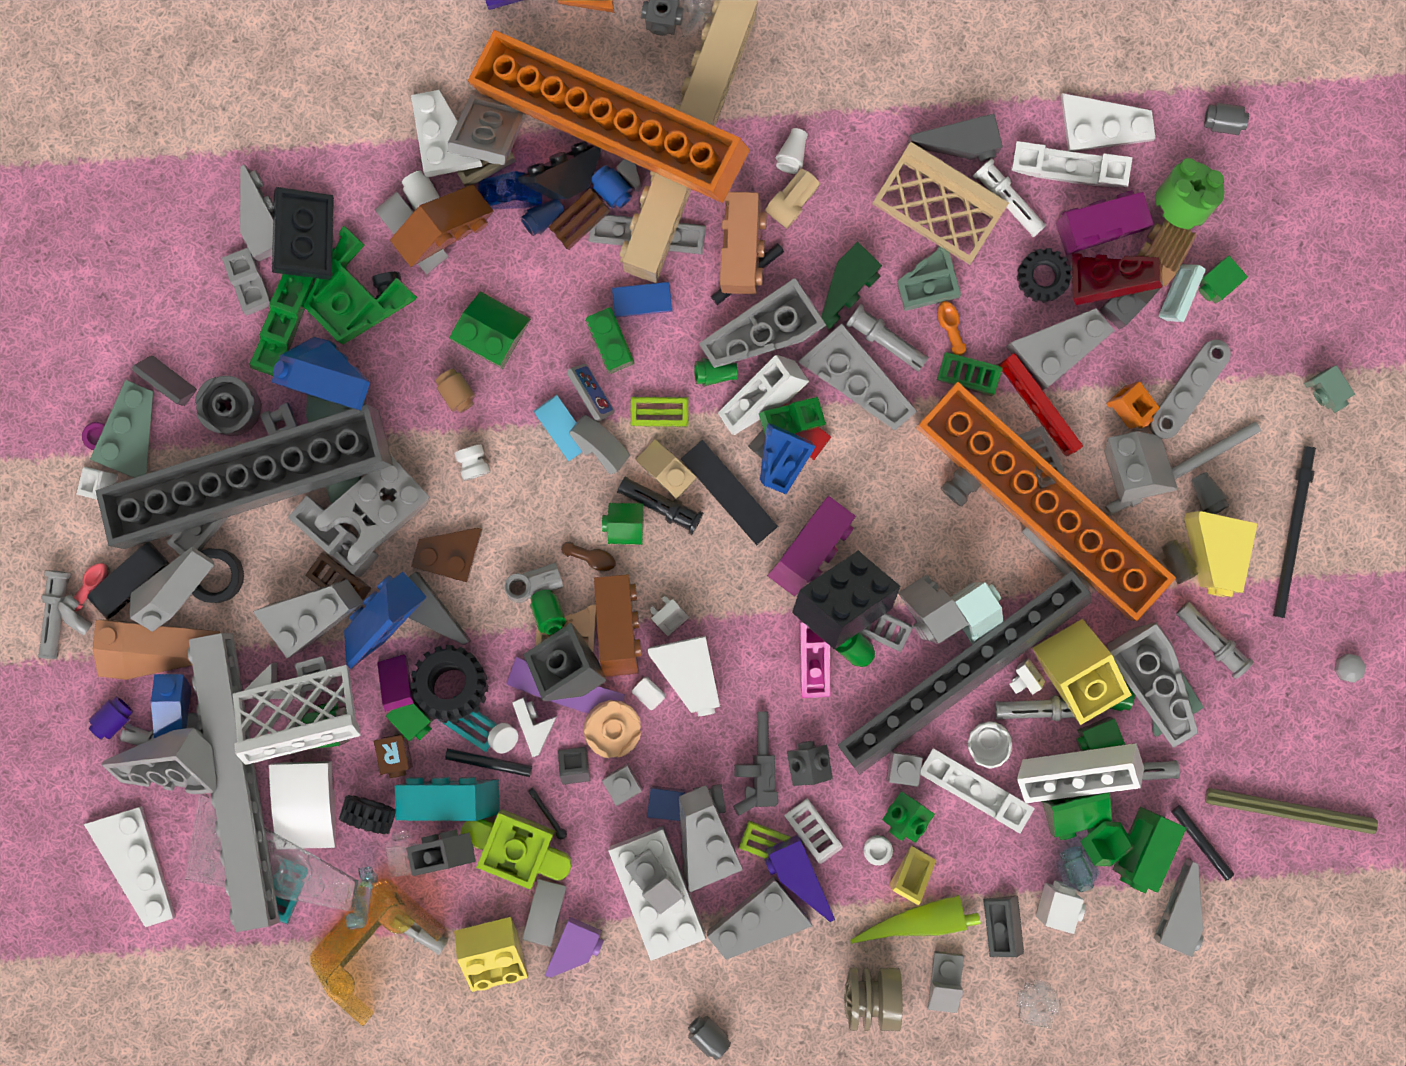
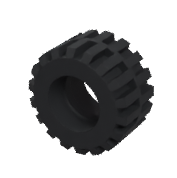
M446 645V649H442L441 646L435 647L433 654L427 651L423 654L426 659L423 662L418 660L415 664L418 669L417 671H412L411 677L414 682L410 683L411 690L414 692L413 697L424 712L434 720L438 719L443 723L451 721L453 724L459 723L461 718H464L466 721L471 718L469 714L473 711L477 714L480 710L479 704H484L486 701L485 692H488L489 687L486 683V680H488L487 675L476 657L471 652L468 653L464 648L458 647V649H455L453 645ZM450 670L463 672L466 682L460 694L451 699H441L435 695V683L441 674Z

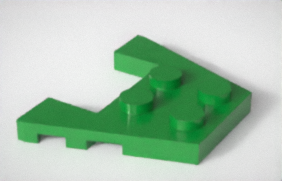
M345 226L341 228L338 234L341 238L336 248L332 249V277L330 280L317 278L303 305L330 335L342 345L418 298L401 280L396 278L381 296L376 299L346 269L349 262L365 244Z

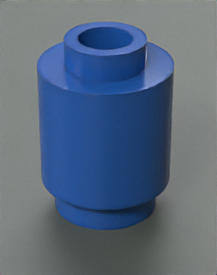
M604 165L592 176L593 189L611 208L616 206L622 208L631 200L632 196L630 193L633 188L614 168L610 169L607 165Z

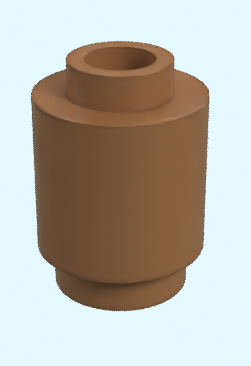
M454 368L444 372L435 380L438 385L436 389L452 412L458 410L459 413H462L474 405L472 400L476 397L475 393L463 375L457 373Z

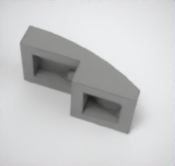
M249 248L222 257L230 283L235 288L243 313L247 316L270 307L271 298L256 260L253 258Z
M587 415L582 416L569 431V434L584 455L594 453L609 475L618 472L631 456L607 429Z
M538 879L523 935L524 941L551 947L566 886Z

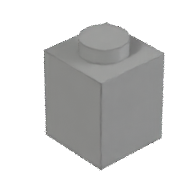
M891 751L886 779L890 783L918 787L923 758L917 754Z
M629 763L602 779L616 806L642 792L643 789Z

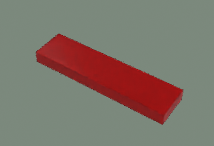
M1013 353L998 364L1002 367L1004 375L1062 453L1067 457L1081 449L1083 445L1016 354Z

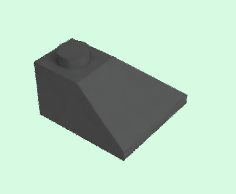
M572 623L523 654L539 694L544 701L581 697L607 681L597 657Z

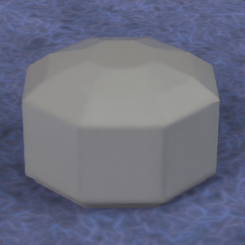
M1344 654L1336 659L1334 671L1340 680L1355 683L1364 677L1366 665L1360 656Z

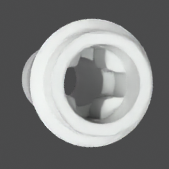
M798 128L791 130L789 137L776 156V167L781 171L796 174L803 167L805 144L808 136L805 131Z

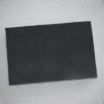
M281 187L275 188L272 273L330 280L332 277L334 195Z

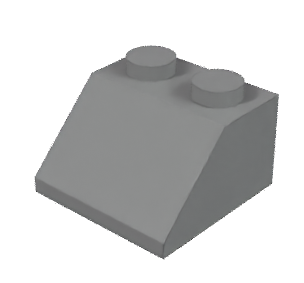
M1138 431L1108 438L1104 452L1120 503L1178 489L1162 438Z

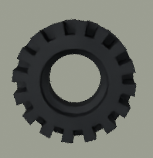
M1041 248L1031 252L1018 268L1017 281L1020 283L1018 286L1020 291L1023 290L1025 292L1024 296L1027 298L1031 297L1032 301L1035 302L1042 301V303H1047L1057 299L1068 289L1069 281L1072 280V275H1070L1071 265L1068 266L1066 263L1068 259L1066 257L1062 258L1059 251L1053 252L1052 248H1046L1045 250ZM1047 265L1053 269L1055 279L1051 285L1040 286L1035 282L1033 273L1037 266Z
M348 795L345 797L339 820L349 826L364 829V831L389 834L396 809L364 797Z

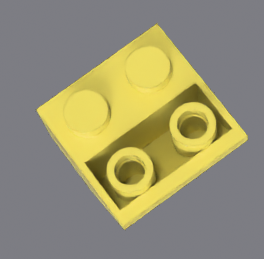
M511 917L454 931L457 961L472 992L487 990L493 986L515 983L518 980L528 978L518 933Z

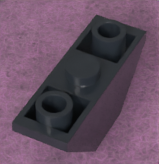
M586 141L576 143L571 146V151L567 153L560 152L549 157L550 161L545 164L537 163L527 168L528 172L518 177L519 183L550 199H569L590 187L602 149L595 145H588Z

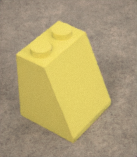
M1202 511L1185 513L1184 519L1199 587L1208 588L1207 594L1219 597H1233V593H1243L1257 523Z
M1083 619L1032 648L1043 670L1080 725L1131 696L1112 654Z

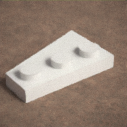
M440 90L411 95L425 177L482 167L480 159L462 157L458 154L447 152L448 141L458 121Z

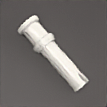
M991 158L973 177L979 179L989 191L1009 202L1007 209L1026 228L1032 237L1036 236L1046 224L1010 186L1012 183L1011 179L1002 175L993 165L995 161Z

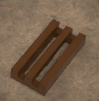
M590 188L548 228L555 233L564 247L570 250L611 210L595 191ZM593 199V201H592L587 207H585L571 222H569V223L560 231V229H561L574 215H576L590 200ZM597 206L601 208L569 239L566 238V235L579 225Z

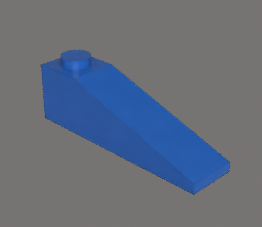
M312 337L281 354L279 361L274 366V376L271 381L288 389L360 411L371 383L357 367L352 366L347 361L348 357L345 354L340 353L336 349L337 346L334 342L317 337Z

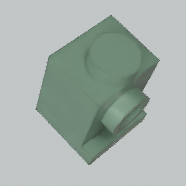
M1337 365L1325 369L1304 383L1306 388L1313 386L1315 390L1313 395L1316 401L1327 409L1331 408L1334 413L1349 405L1347 399L1355 395Z

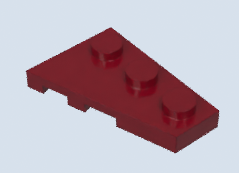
M1072 253L1073 300L1076 305L1163 288L1161 261L1159 257L1124 256L1122 259H1114L1102 254H1096V257L1093 258L1083 257L1081 253Z

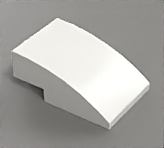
M332 761L280 762L270 764V797L277 849L335 848V789H333Z

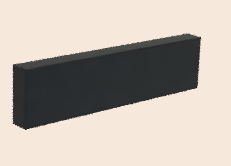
M703 440L681 458L684 464L756 546L778 527Z

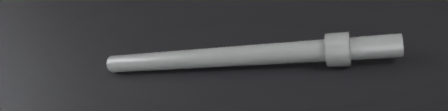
M1253 422L1173 467L1172 472L1175 480L1261 432L1259 425ZM1118 498L1106 505L1105 508L1108 514L1112 516L1128 506L1134 507L1143 502V499L1120 503Z

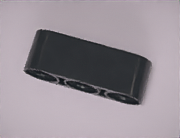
M148 542L136 550L95 587L87 598L106 619H110L130 602L131 593L170 563L151 542Z

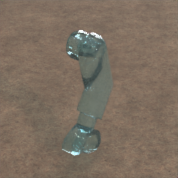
M370 866L358 868L362 881L357 889L355 913H349L346 916V925L350 930L361 929L368 922L370 898L373 889L372 883H377L378 875Z

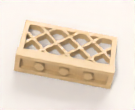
M910 142L872 204L970 265L1009 202ZM904 164L915 171L916 181L901 184L899 171ZM896 178L897 185L890 186ZM929 182L939 185L941 196L926 199L923 184ZM918 185L921 200L906 203L903 188ZM898 190L902 205L891 207L881 201L886 192ZM960 198L964 202L966 211L950 214L947 199ZM942 200L946 215L931 219L927 204ZM923 205L926 220L915 222L910 219L907 208ZM969 205L973 206L976 209L970 210ZM903 209L904 214H902L901 212H899V211H897V210ZM982 212L992 218L987 227L975 229L972 214ZM967 215L970 231L955 234L952 219ZM947 220L951 235L939 237L934 234L932 223ZM926 224H927V225H928V229H926V228L923 227L922 225H926ZM983 233L978 240L976 234ZM972 235L974 248L970 255L959 249L956 238ZM947 240H952L953 245L947 242Z

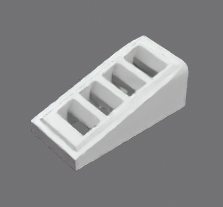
M808 798L784 815L819 864H822L843 848ZM809 810L811 815L797 824L795 819ZM816 819L819 824L804 833L802 829ZM823 829L825 834L811 843L809 839ZM830 839L832 844L818 853L816 849Z

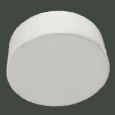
M508 723L496 725L488 736V744L497 753L510 751L518 740L517 731Z
M875 835L867 839L863 847V853L871 864L884 865L891 859L893 848L887 838Z

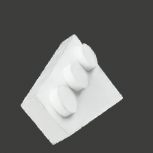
M1064 93L1061 94L1067 146L1070 152L1149 142L1156 139L1152 110Z

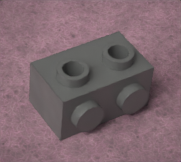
M457 829L422 837V844L406 847L412 876L476 862L470 833L458 835Z

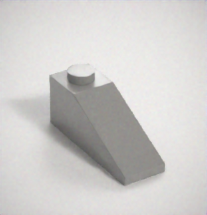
M194 547L188 549L131 593L130 619L152 632L176 614L212 569L214 561Z
M1186 858L1153 939L1164 946L1193 957L1194 952L1198 951L1203 943V919L1199 866L1197 863Z

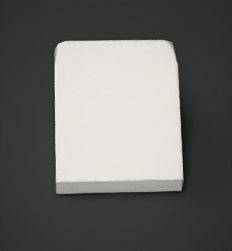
M83 466L77 495L97 500L95 490L116 484L118 475Z
M644 677L632 690V694L650 710L655 709L666 697V694L648 677Z

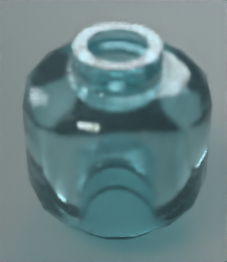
M1074 846L1060 853L1057 869L1063 883L1068 887L1077 889L1078 892H1084L1093 888V882L1098 879L1100 871L1098 866H1094L1085 849H1082L1081 846Z

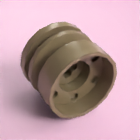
M849 968L847 982L844 987V1010L850 1031L858 1030L859 1017L863 1018L864 1031L870 1030L872 1017H877L881 1031L901 1030L903 997L899 968H880L877 981H872L869 968L863 969L862 981H859L857 968Z

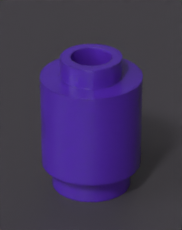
M118 696L113 700L109 699L89 718L91 724L89 730L101 740L104 737L111 739L130 720L129 716L133 713V710Z

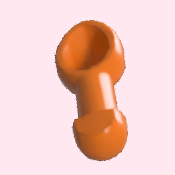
M943 301L938 306V322L947 331L952 345V352L955 355L962 356L966 352V344H963L958 330L960 318L958 311L950 302Z

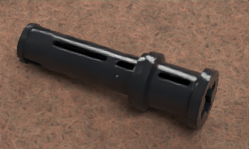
M626 476L617 493H621L665 516L667 523H675L687 529L690 535L694 534L704 515L702 511L697 513L682 505L681 500L675 499L671 501Z

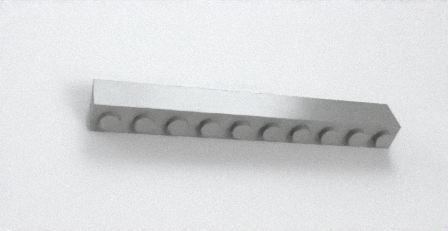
M220 633L189 639L188 658L193 664L194 670L192 684L197 692L199 702L197 715L199 720L202 721L204 739L212 746L217 789L214 793H211V803L216 809L217 821L215 829L218 837H220L222 846L220 860L226 871L225 891L230 896V921L234 925L235 932L269 927L280 923L255 766L254 763L245 765L235 754L234 743H237L233 693L241 692L242 685L233 633ZM243 700V701H242V709H243L244 712H246V710H245V704H244V700ZM249 729L245 731L246 739H250Z

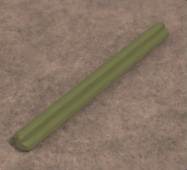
M1208 788L1205 795V802L1211 805L1369 834L1377 832L1378 820L1371 817Z

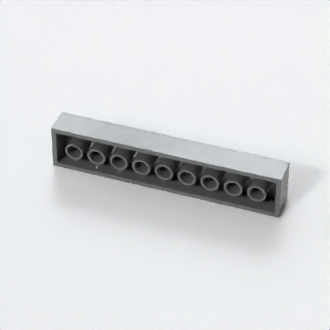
M366 404L362 406L361 411L356 409L344 411L95 491L108 546L127 549L393 466L380 412L378 409Z

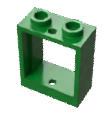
M1140 806L1128 832L1134 848L1114 864L1112 870L1121 875L1120 881L1146 894L1147 890L1150 889L1159 893L1187 828Z

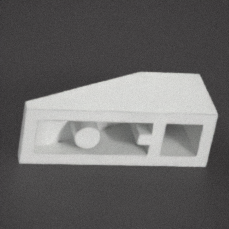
M775 355L718 414L731 434L736 435L760 420L759 413L781 407L789 402L809 380L795 360Z

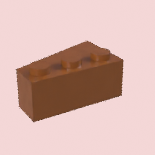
M472 184L419 205L390 241L409 266L413 267L454 242L465 238L468 234L472 232L478 233L488 225L487 219L494 210Z
M629 574L594 577L599 656L604 675L609 677L639 674L637 657L642 656L640 639H635V629L639 628L638 611H633L632 601H637L636 583L630 584Z

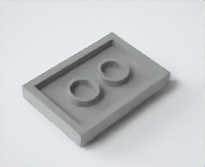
M471 94L448 141L447 152L455 153L462 157L484 160L491 164L505 165L526 114L496 100Z

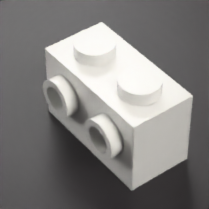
M1054 880L1053 885L1044 884L1036 917L1047 927L1074 934L1077 922L1083 920L1086 906L1083 904L1084 900L1076 894V889L1071 888V885Z

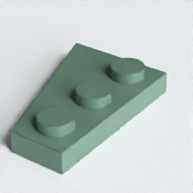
M125 380L90 460L133 478L146 474L153 391Z

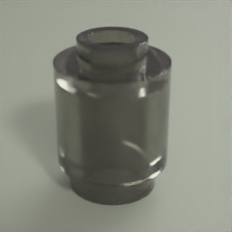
M1174 539L1161 546L1163 552L1158 554L1164 567L1176 577L1175 581L1177 584H1181L1199 574L1196 570L1198 565L1184 541L1178 543L1177 539Z

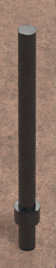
M1304 446L1301 466L1296 471L1295 480L1298 483L1273 613L1274 617L1285 618L1309 484L1313 483L1315 471L1312 470L1316 451L1315 447Z

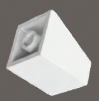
M706 636L648 648L649 656L691 713L697 712L698 717L715 713V708L720 707Z

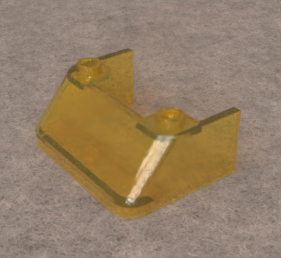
M379 878L372 882L310 955V965L327 995L362 1026L368 1022L374 1011L353 994L355 980L344 967L381 924L390 932L401 934L406 932L416 922L436 941L447 930V928L388 878Z

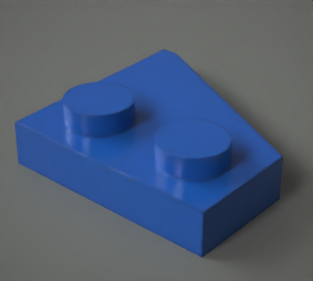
M768 423L760 473L761 483L766 487L787 494L816 446L805 438Z

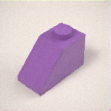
M569 917L545 976L551 978L588 963L592 955L598 956L604 940L599 938L602 930Z

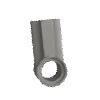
M556 563L523 574H513L507 578L504 585L508 598L515 603H524L533 594L541 590L548 589L554 591L564 587ZM515 582H523L526 585V591L521 595H514L510 591L511 586Z

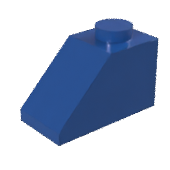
M154 674L151 695L154 738L173 730L187 728L191 685L184 674Z

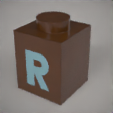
M397 734L374 740L380 775L388 774L389 778L407 775L406 770L412 768L413 764L408 740L404 735Z

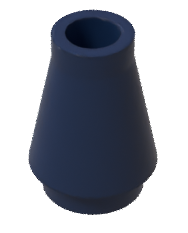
M551 199L525 210V214L520 219L532 236L536 234L542 235L555 219L565 212V209L558 199Z

